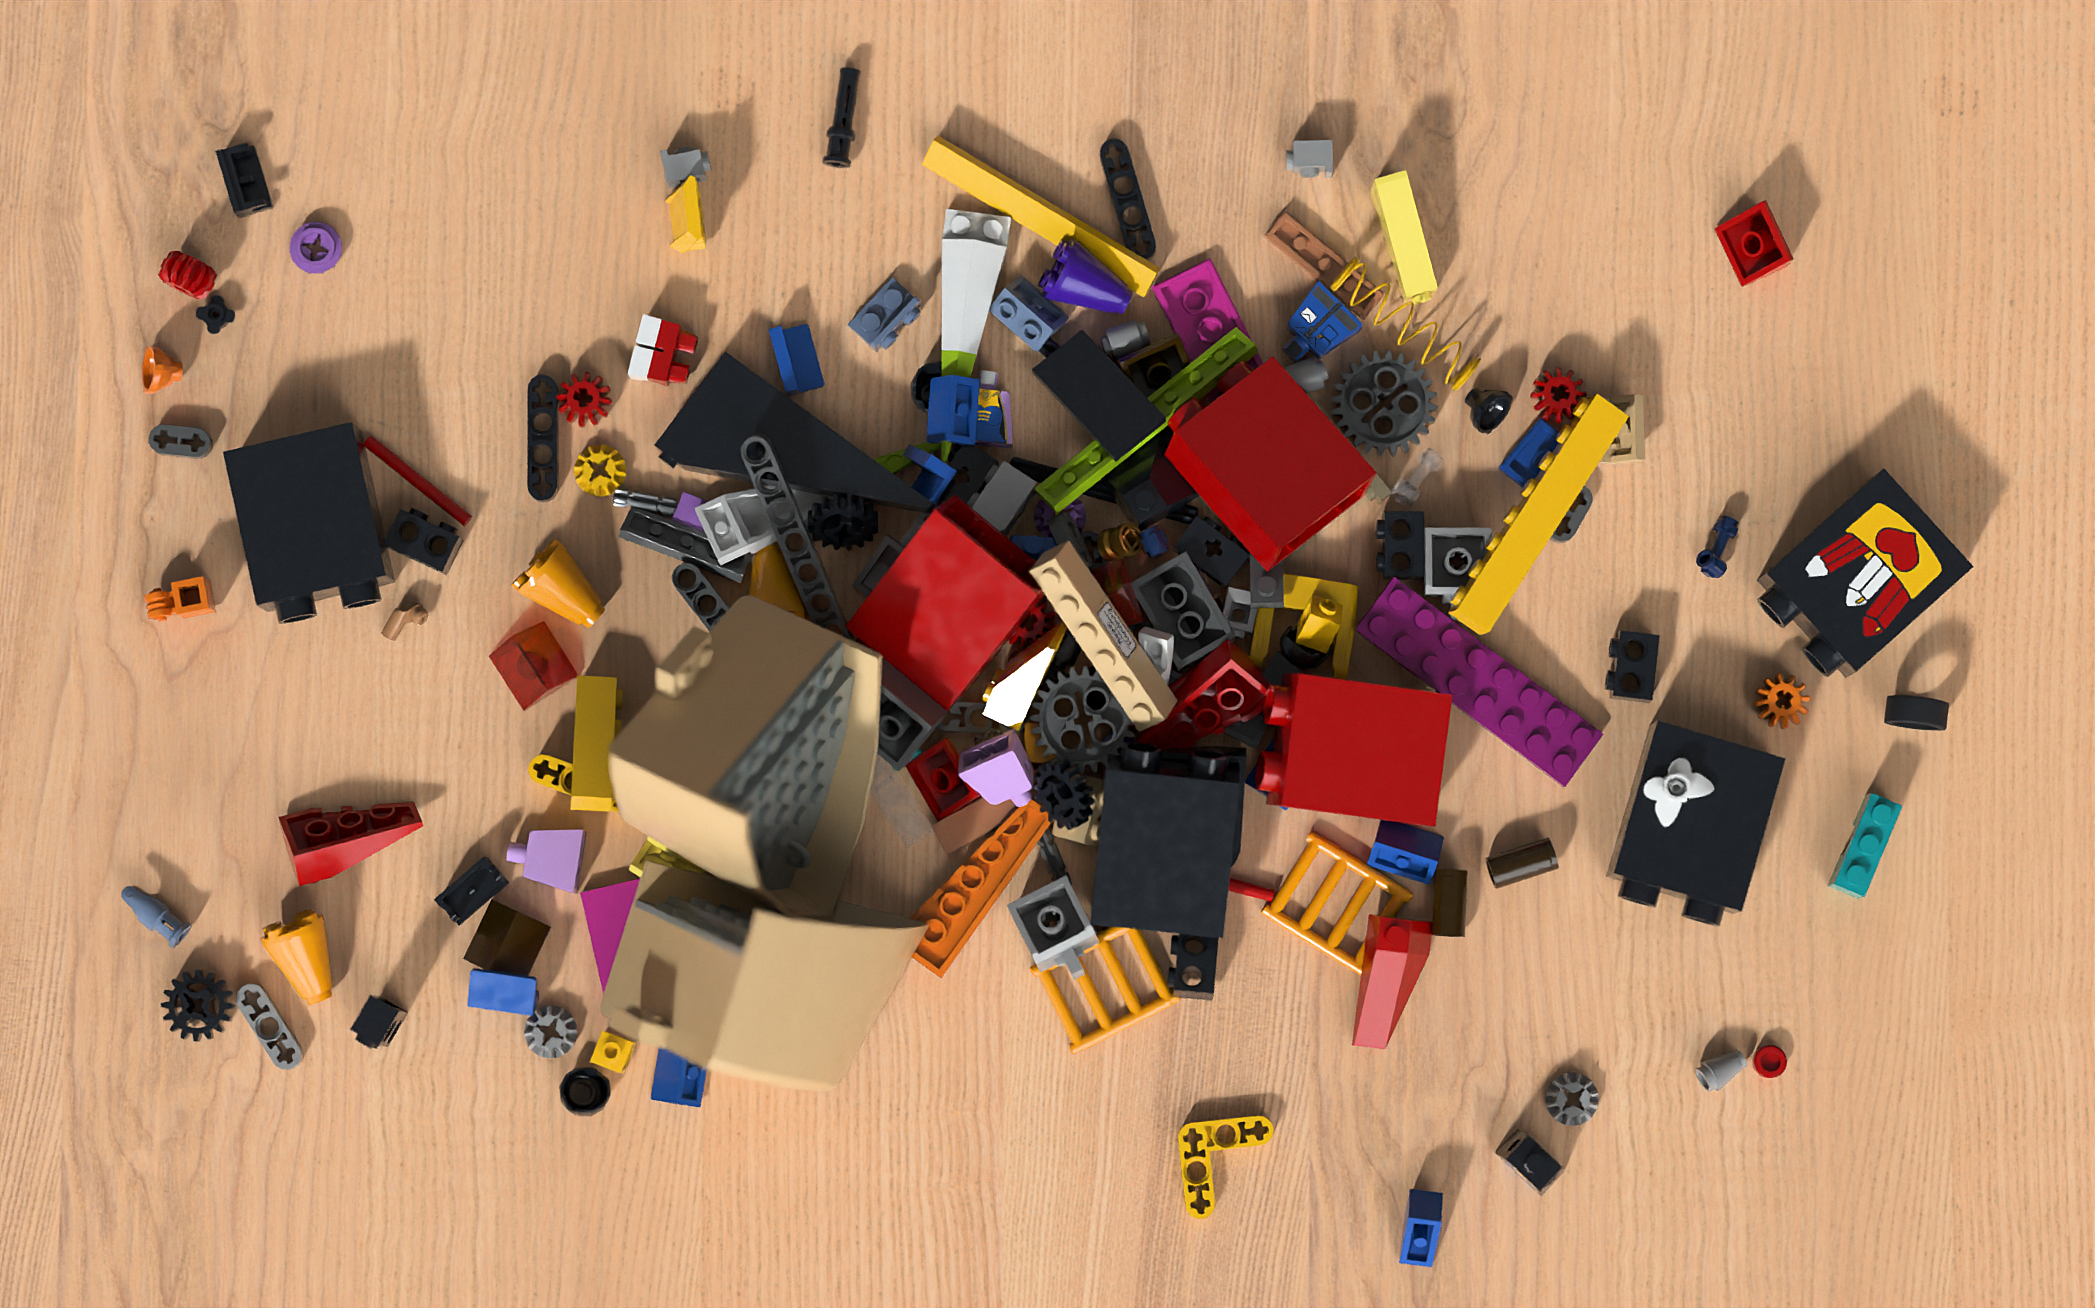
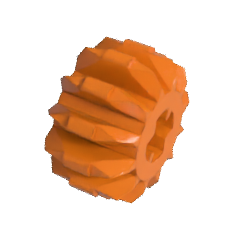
M1782 673L1775 674V683L1772 679L1766 677L1763 679L1766 689L1761 687L1755 689V693L1763 697V699L1754 701L1753 706H1763L1765 709L1757 715L1759 719L1767 715L1771 716L1768 721L1769 727H1774L1779 719L1781 729H1787L1789 720L1794 725L1801 722L1797 713L1806 715L1809 711L1805 706L1800 705V703L1810 701L1809 695L1800 696L1799 694L1800 691L1805 689L1806 685L1801 683L1794 687L1793 684L1796 678L1794 675H1790L1784 683ZM1777 693H1779L1780 697L1784 694L1787 696L1788 700L1785 702L1787 709H1784V706H1776L1775 702L1778 700Z

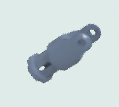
M132 886L125 887L122 890V899L133 909L139 922L150 931L155 930L167 939L171 948L179 945L189 933L192 925L188 922L183 923L170 913V908L158 898L142 894ZM164 923L169 924L175 930H171Z

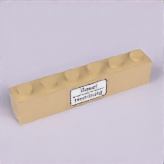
M1068 540L1044 552L1030 569V573L1137 730L1140 732L1164 721L1178 700L1070 541Z

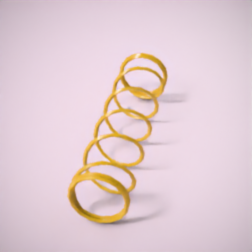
M1355 256L1334 280L1330 289L1336 291L1352 271L1360 266H1364V270L1351 297L1350 306L1359 304L1376 290L1388 285L1386 295L1375 316L1374 326L1380 325L1402 308L1411 305L1410 314L1397 341L1398 345L1406 343L1428 326L1435 324L1434 333L1423 354L1421 364L1429 363L1446 349L1459 344L1456 357L1445 378V384L1453 382L1451 389L1457 391L1476 370L1481 362V358L1479 356L1474 357L1460 373L1448 381L1461 353V341L1450 343L1424 361L1437 334V322H1430L1401 341L1414 312L1413 302L1401 305L1377 322L1390 293V283L1380 284L1353 303L1367 270L1366 263L1358 264L1360 258L1358 259Z

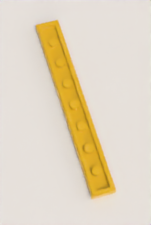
M937 135L933 140L922 162L923 166L1055 245H1058L1061 240L1068 242L1070 239L1079 241L1127 284V288L1142 297H1145L1160 270L1158 266Z

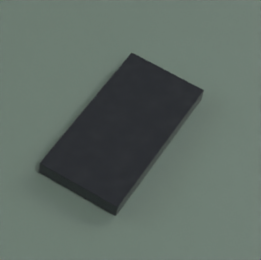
M1083 330L1079 331L1032 369L1034 376L1115 462L1166 422L1165 416Z

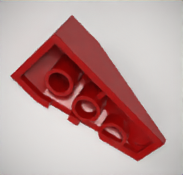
M1369 914L1352 1040L1353 1046L1386 1049L1429 957L1432 922Z

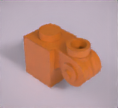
M204 576L171 582L172 591L170 592L166 590L161 591V588H155L149 594L144 595L145 602L147 603L148 619L159 620V622L166 621L168 617L175 614L182 618H189L216 612L211 582Z

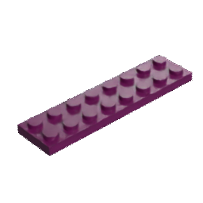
M1395 577L1390 579L1354 628V631L1435 692L1453 695L1452 704L1562 787H1566L1604 735Z

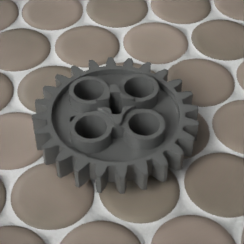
M1390 350L1387 351L1384 359H1380L1378 352L1374 351L1372 361L1370 362L1364 355H1361V366L1359 367L1353 362L1349 363L1352 374L1341 372L1340 377L1345 384H1335L1334 389L1341 393V395L1334 396L1331 399V402L1340 405L1339 408L1332 411L1333 416L1342 417L1336 425L1339 428L1346 427L1348 429L1344 434L1347 438L1352 436L1356 438L1353 444L1355 448L1361 443L1365 444V454L1367 455L1372 447L1377 448L1378 457L1382 456L1384 449H1389L1391 456L1394 457L1398 446L1406 453L1409 451L1408 441H1411L1416 446L1420 444L1417 433L1425 436L1428 435L1429 430L1423 424H1434L1435 419L1428 415V412H1434L1438 409L1437 405L1429 403V400L1437 396V392L1427 391V388L1432 385L1433 380H1422L1426 369L1423 368L1416 372L1413 369L1416 363L1415 359L1407 365L1404 364L1403 353L1398 356L1397 360H1392ZM1384 373L1390 374L1395 380V385L1389 389L1382 388L1378 383L1377 377ZM1401 385H1407V389L1392 400L1389 406L1390 410L1384 407L1367 423L1361 421L1364 416L1378 406L1379 397L1382 400H1386ZM1358 394L1367 396L1370 400V406L1363 410L1357 409L1353 404V397ZM1403 398L1412 399L1416 404L1415 412L1407 414L1401 411L1399 401ZM1378 419L1387 420L1391 425V431L1388 434H1379L1374 429V422Z
M1084 666L1082 675L1077 676L1076 671L1072 667L1070 668L1069 678L1066 679L1062 673L1058 672L1059 683L1054 684L1052 681L1047 680L1046 683L1050 691L1048 693L1040 690L1037 692L1044 700L1042 703H1032V706L1040 710L1039 715L1030 716L1031 720L1039 722V726L1032 729L1031 733H1041L1042 738L1036 742V746L1047 745L1048 748L1043 755L1044 757L1054 753L1056 758L1059 757L1061 761L1069 759L1070 767L1073 764H1078L1080 774H1083L1085 765L1090 764L1093 772H1097V762L1101 761L1104 766H1107L1108 754L1119 755L1117 749L1119 747L1122 748V745L1125 744L1124 738L1135 736L1134 733L1127 730L1128 725L1134 724L1128 718L1127 713L1105 681L1100 679L1101 675L1097 670L1093 676H1089L1088 668ZM1098 690L1105 695V705L1099 710L1091 709L1086 703L1087 695L1092 691ZM1076 691L1081 693L1086 715L1093 716V721L1088 723L1093 745L1091 749L1086 747L1081 725H1075L1074 719L1079 717L1074 695ZM1060 698H1068L1073 703V711L1067 717H1060L1055 713L1054 705ZM1099 723H1107L1113 729L1112 738L1107 742H1100L1094 737V728ZM1068 730L1076 731L1081 737L1080 745L1075 749H1067L1061 742L1062 735Z

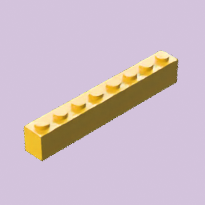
M1595 394L1587 399L1583 397L1573 410V414L1576 417L1571 425L1566 424L1555 438L1558 445L1553 452L1548 451L1538 464L1541 471L1535 480L1530 478L1520 492L1524 497L1519 505H1513L1503 518L1506 525L1500 533L1495 532L1485 546L1489 551L1483 560L1478 559L1472 565L1468 572L1471 578L1465 588L1460 586L1450 600L1454 605L1448 613L1479 635L1490 632L1629 417L1599 394Z

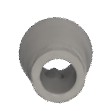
M1736 1049L1733 1052L1701 1062V1067L1697 1068L1695 1072L1700 1084L1707 1092H1711L1714 1089L1719 1091L1743 1068L1747 1067V1062L1743 1054Z

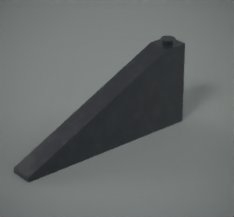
M727 352L722 355L654 444L661 452L658 458L672 469L678 465L685 471L752 482L741 455V447L744 441L751 435L762 434L771 441L788 483L793 490L834 497V494H838L840 498L846 497L847 494H852L853 500L863 497L866 503L931 514L936 509L930 500ZM753 441L748 446V452L753 458L759 459L765 456L766 449L761 442ZM765 472L761 475L762 484L778 486V477L773 472Z

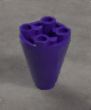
M1070 239L1068 242L1061 240L1053 253L1056 261L1051 271L1046 269L1038 283V286L1043 290V297L1048 300L1107 313L1117 312L1122 314L1132 298L1133 291L1128 289L1127 284L1079 241L1075 239Z

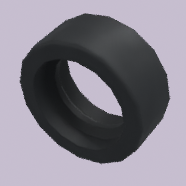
M1887 696L1884 723L1909 729L1946 730L1949 703L1918 696Z

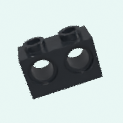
M412 507L409 512L400 509L383 544L395 552L447 575L463 542V539L456 535L458 529L440 521L439 526H436L427 521L429 515ZM409 524L417 525V536L412 540H404L402 536L403 529ZM438 538H445L448 543L446 551L442 554H434L432 552V543Z
M1384 511L1382 520H1377L1376 536L1377 539H1382L1383 552H1377V572H1383V580H1390L1392 577L1398 580H1422L1424 578V511ZM1397 521L1404 522L1409 529L1408 535L1402 538L1396 537L1391 531V525ZM1395 554L1405 555L1408 558L1409 567L1405 570L1395 569L1391 563L1392 556Z
M1620 630L1616 634V638L1610 639L1609 657L1614 658L1613 670H1607L1605 690H1610V699L1649 703L1653 700L1660 635ZM1627 642H1635L1640 646L1641 655L1639 658L1632 659L1626 655L1625 645ZM1631 674L1637 679L1638 686L1635 691H1627L1622 687L1621 679L1623 675Z
M1188 934L1172 935L1170 954L1176 955V966L1169 967L1167 987H1174L1173 997L1213 1000L1219 938ZM1190 940H1197L1202 944L1203 950L1199 953H1191L1186 949L1185 944ZM1194 972L1200 977L1201 981L1197 985L1190 986L1183 981L1182 976L1185 973Z
M370 995L350 1030L357 1033L355 1040L371 1049H377L379 1046L389 1047L408 1012L381 996Z

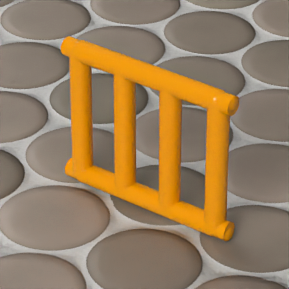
M1310 831L1306 840L1308 845L1271 905L1267 904L1264 906L1261 914L1346 968L1361 975L1365 941L1355 957L1339 948L1338 945L1375 885L1393 895L1381 913L1382 916L1395 917L1403 903H1408L1414 894L1326 838ZM1320 850L1335 859L1336 862L1300 921L1297 922L1284 914L1282 910ZM1349 868L1364 877V880L1326 940L1310 930L1346 869Z
M1109 926L1095 933L1099 943L1084 951L1086 953L1098 947L1130 1011L1113 1021L1081 957L1078 958L1085 971V975L1077 978L1101 1026L1085 1035H1082L1051 973V970L1058 966L1055 965L1041 973L1036 964L1030 967L1031 973L1035 977L1039 976L1071 1040L1069 1046L1072 1054L1083 1051L1171 1007L1181 1000L1178 997H1173V991H1171L1170 987H1167L1168 983L1141 930ZM1126 932L1159 995V998L1143 1006L1110 943V940Z

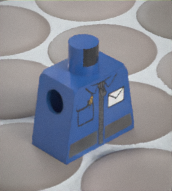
M1318 281L1288 322L1286 328L1294 337L1282 349L1294 362H1297L1307 351L1319 360L1356 335L1362 329L1363 324Z

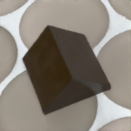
M1176 333L1118 359L1117 366L1148 398L1190 363L1181 338Z
M491 899L463 959L485 970L529 976L551 926Z

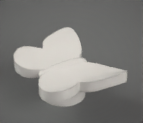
M1678 758L1671 763L1668 769V776H1665V778H1652L1644 786L1645 796L1657 801L1655 812L1664 827H1668L1673 823L1679 813L1682 802H1686L1687 798L1702 797L1714 791V785L1703 775L1691 773L1690 763L1683 758Z

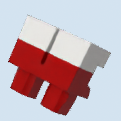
M643 314L636 339L637 346H634L627 373L630 379L655 382L664 386H669L670 382L687 384L691 367L690 365L675 362L678 351L694 355L698 337L683 331L679 324Z

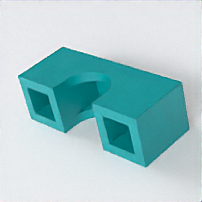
M1874 793L1865 795L1853 823V826H1855L1853 835L1845 852L1838 859L1828 884L1829 887L1857 899L1865 897L1902 805Z

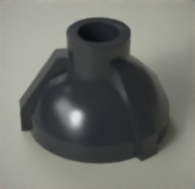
M1478 388L1472 389L1467 394L1465 403L1471 407L1470 419L1474 428L1480 433H1492V430L1498 427L1506 418L1511 407L1512 396L1507 391L1485 389L1482 392Z

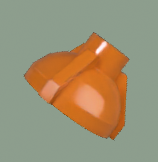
M146 347L142 364L144 393L153 394L171 385L173 381H181L183 375L182 362L173 361V358L158 347Z

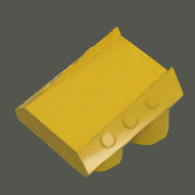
M690 175L665 200L670 206L673 243L669 246L683 254L691 250L706 249L700 187L696 177Z

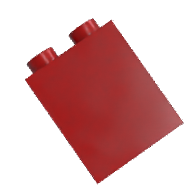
M1273 356L1255 370L1246 361H1242L1230 369L1216 385V388L1222 395L1207 407L1198 398H1193L1179 408L1167 422L1168 426L1174 431V434L1164 455L1267 572L1361 500L1377 474Z
M954 495L931 513L845 627L858 637L855 643L882 654L886 661L948 711L969 692L1045 593L1030 573V569L1036 561L957 495Z
M1283 673L1281 685L1271 684L1265 696L1264 722L1265 724L1276 725L1273 752L1262 750L1258 756L1255 770V787L1257 790L1267 791L1266 805L1436 827L1453 695L1306 674Z

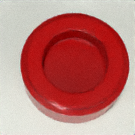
M1765 1045L1756 1050L1753 1055L1752 1064L1758 1075L1764 1078H1776L1785 1071L1787 1058L1779 1047Z

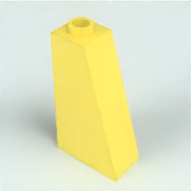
M1404 170L1374 179L1370 193L1403 301L1412 300L1414 305L1432 299L1431 294H1435L1438 287L1407 172Z

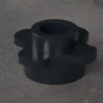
M219 295L212 296L211 301L206 306L199 307L196 310L197 318L206 323L207 330L211 334H218L228 323H232L235 320V312L225 306L223 297ZM218 312V317L214 318L213 313Z

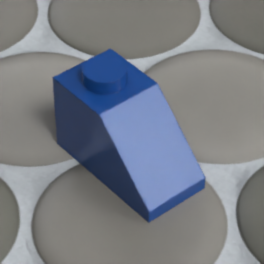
M1416 1189L1409 1190L1399 1263L1432 1267L1442 1223L1443 1193Z

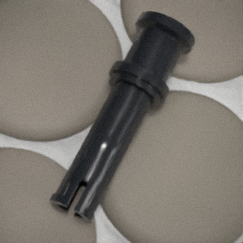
M842 67L840 69L833 125L826 132L829 141L827 154L823 157L822 163L835 168L851 167L849 153L851 142L855 140L852 122L858 81L861 73L860 70L855 68Z

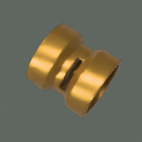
M1130 522L1118 525L1116 528L1102 530L1097 537L1098 551L1107 561H1115L1124 556L1135 555L1142 549L1140 542L1142 540L1141 532L1135 524Z

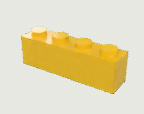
M577 675L571 810L611 811V802L616 800L610 775V745L621 733V719H615V710L622 709L623 690L616 689L617 677Z

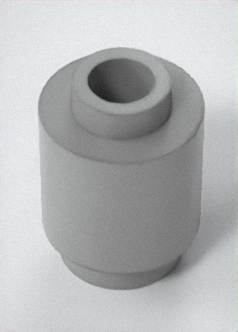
M1135 320L1107 328L1105 329L1106 336L1101 337L1105 354L1107 356L1112 355L1114 360H1118L1151 345L1144 321L1136 323Z
M1314 357L1284 367L1305 393L1308 391L1311 393L1324 388L1323 381L1329 379L1323 361L1316 362Z

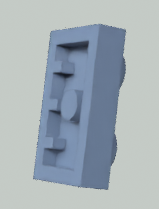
M1022 275L1002 290L989 310L1036 352L1070 318L1051 300L1044 298L1043 294Z
M892 277L849 322L848 327L875 352H878L882 347L887 350L899 337L896 332L904 323L907 326L911 325L920 315L921 311L918 308L921 306V302Z

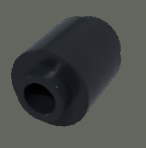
M1068 627L1051 663L1052 666L1064 671L1066 666L1074 667L1082 650Z

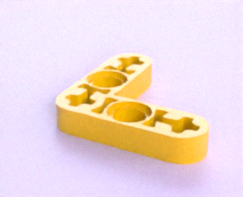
M1249 1116L1186 1124L1180 1129L1178 1133V1146L1186 1210L1192 1217L1196 1219L1207 1218L1215 1209L1210 1151L1267 1144L1274 1132L1273 1125L1269 1119L1264 1116ZM1255 1121H1261L1262 1126L1268 1127V1133L1263 1134L1262 1140H1257L1255 1135H1245L1247 1142H1239L1241 1132L1237 1124L1238 1122H1245L1244 1129L1253 1128ZM1224 1124L1232 1126L1235 1130V1138L1228 1144L1219 1142L1216 1137L1217 1129ZM1190 1128H1195L1196 1133L1202 1134V1140L1197 1141V1152L1204 1149L1205 1157L1193 1156L1185 1159L1184 1152H1191V1145L1189 1142H1184L1183 1136L1189 1134ZM1194 1161L1202 1162L1206 1168L1204 1178L1198 1181L1190 1179L1187 1175V1167ZM1208 1183L1209 1190L1202 1189V1197L1204 1200H1209L1210 1206L1204 1208V1213L1198 1214L1196 1208H1191V1202L1196 1201V1190L1188 1192V1185L1200 1186Z

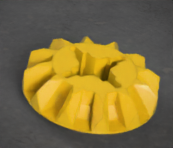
M604 444L589 446L578 455L574 465L575 480L584 492L592 496L604 497L611 495L617 487L622 486L625 480V461L621 454L610 446ZM609 459L606 462L605 469L608 475L611 476V479L599 475L591 482L595 471L591 468L592 466L589 462L601 465Z

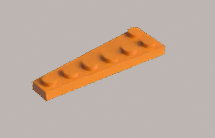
M1032 799L1026 805L1019 807L909 918L930 924L912 958L938 977L942 978L1051 825L1048 821V813H1041V806Z

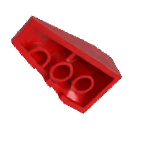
M1226 639L1199 664L1175 692L1174 696L1178 701L1166 719L1144 729L1136 738V741L1153 744L1162 749L1191 747L1195 745L1196 740L1213 732L1215 735L1225 731V727L1242 720L1244 723L1257 716L1264 709L1265 696L1270 684L1253 660L1229 639Z
M414 802L375 804L370 810L353 811L352 806H341V812L326 813L322 812V808H310L278 817L291 866L299 886L332 878L423 827L422 819Z

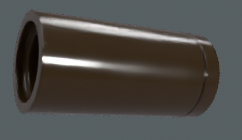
M1549 837L1485 858L1495 889L1559 869L1558 860Z
M1435 869L1433 936L1465 937L1467 870Z

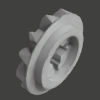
M548 1005L536 1009L533 1016L526 1020L524 1036L528 1047L538 1056L558 1058L565 1055L574 1046L577 1038V1025L573 1016L567 1010L558 1006ZM557 1018L555 1030L559 1032V1035L563 1036V1039L551 1037L543 1045L545 1033L541 1031L542 1029L538 1028V1025L550 1026Z
M1565 1073L1555 1078L1549 1085L1546 1092V1106L1551 1116L1558 1122L1569 1126L1581 1125L1590 1120L1599 1106V1092L1592 1080L1580 1073ZM1563 1088L1571 1093L1583 1089L1578 1098L1581 1103L1580 1105L1583 1107L1582 1110L1574 1105L1566 1107L1564 1110L1562 1109L1567 1101V1097L1562 1091Z

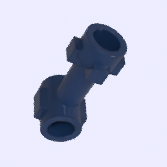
M1720 516L1713 528V531L1717 534L1711 549L1701 551L1696 558V563L1701 568V572L1707 577L1719 578L1726 572L1727 565L1721 557L1729 538L1734 539L1739 530L1737 528L1739 522L1731 517Z
M1157 525L1140 533L1142 538L1140 542L1143 546L1141 550L1144 555L1147 554L1151 558L1155 557L1156 559L1169 549L1166 544L1168 539L1164 531L1159 530Z

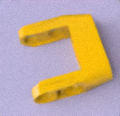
M1283 573L1284 608L1276 609L1303 613L1312 594L1332 599L1336 603L1343 605L1341 626L1335 636L1331 668L1333 678L1346 680L1356 623L1359 587L1348 583ZM1274 608L1257 609L1250 658L1258 669L1262 668L1263 660L1268 653Z

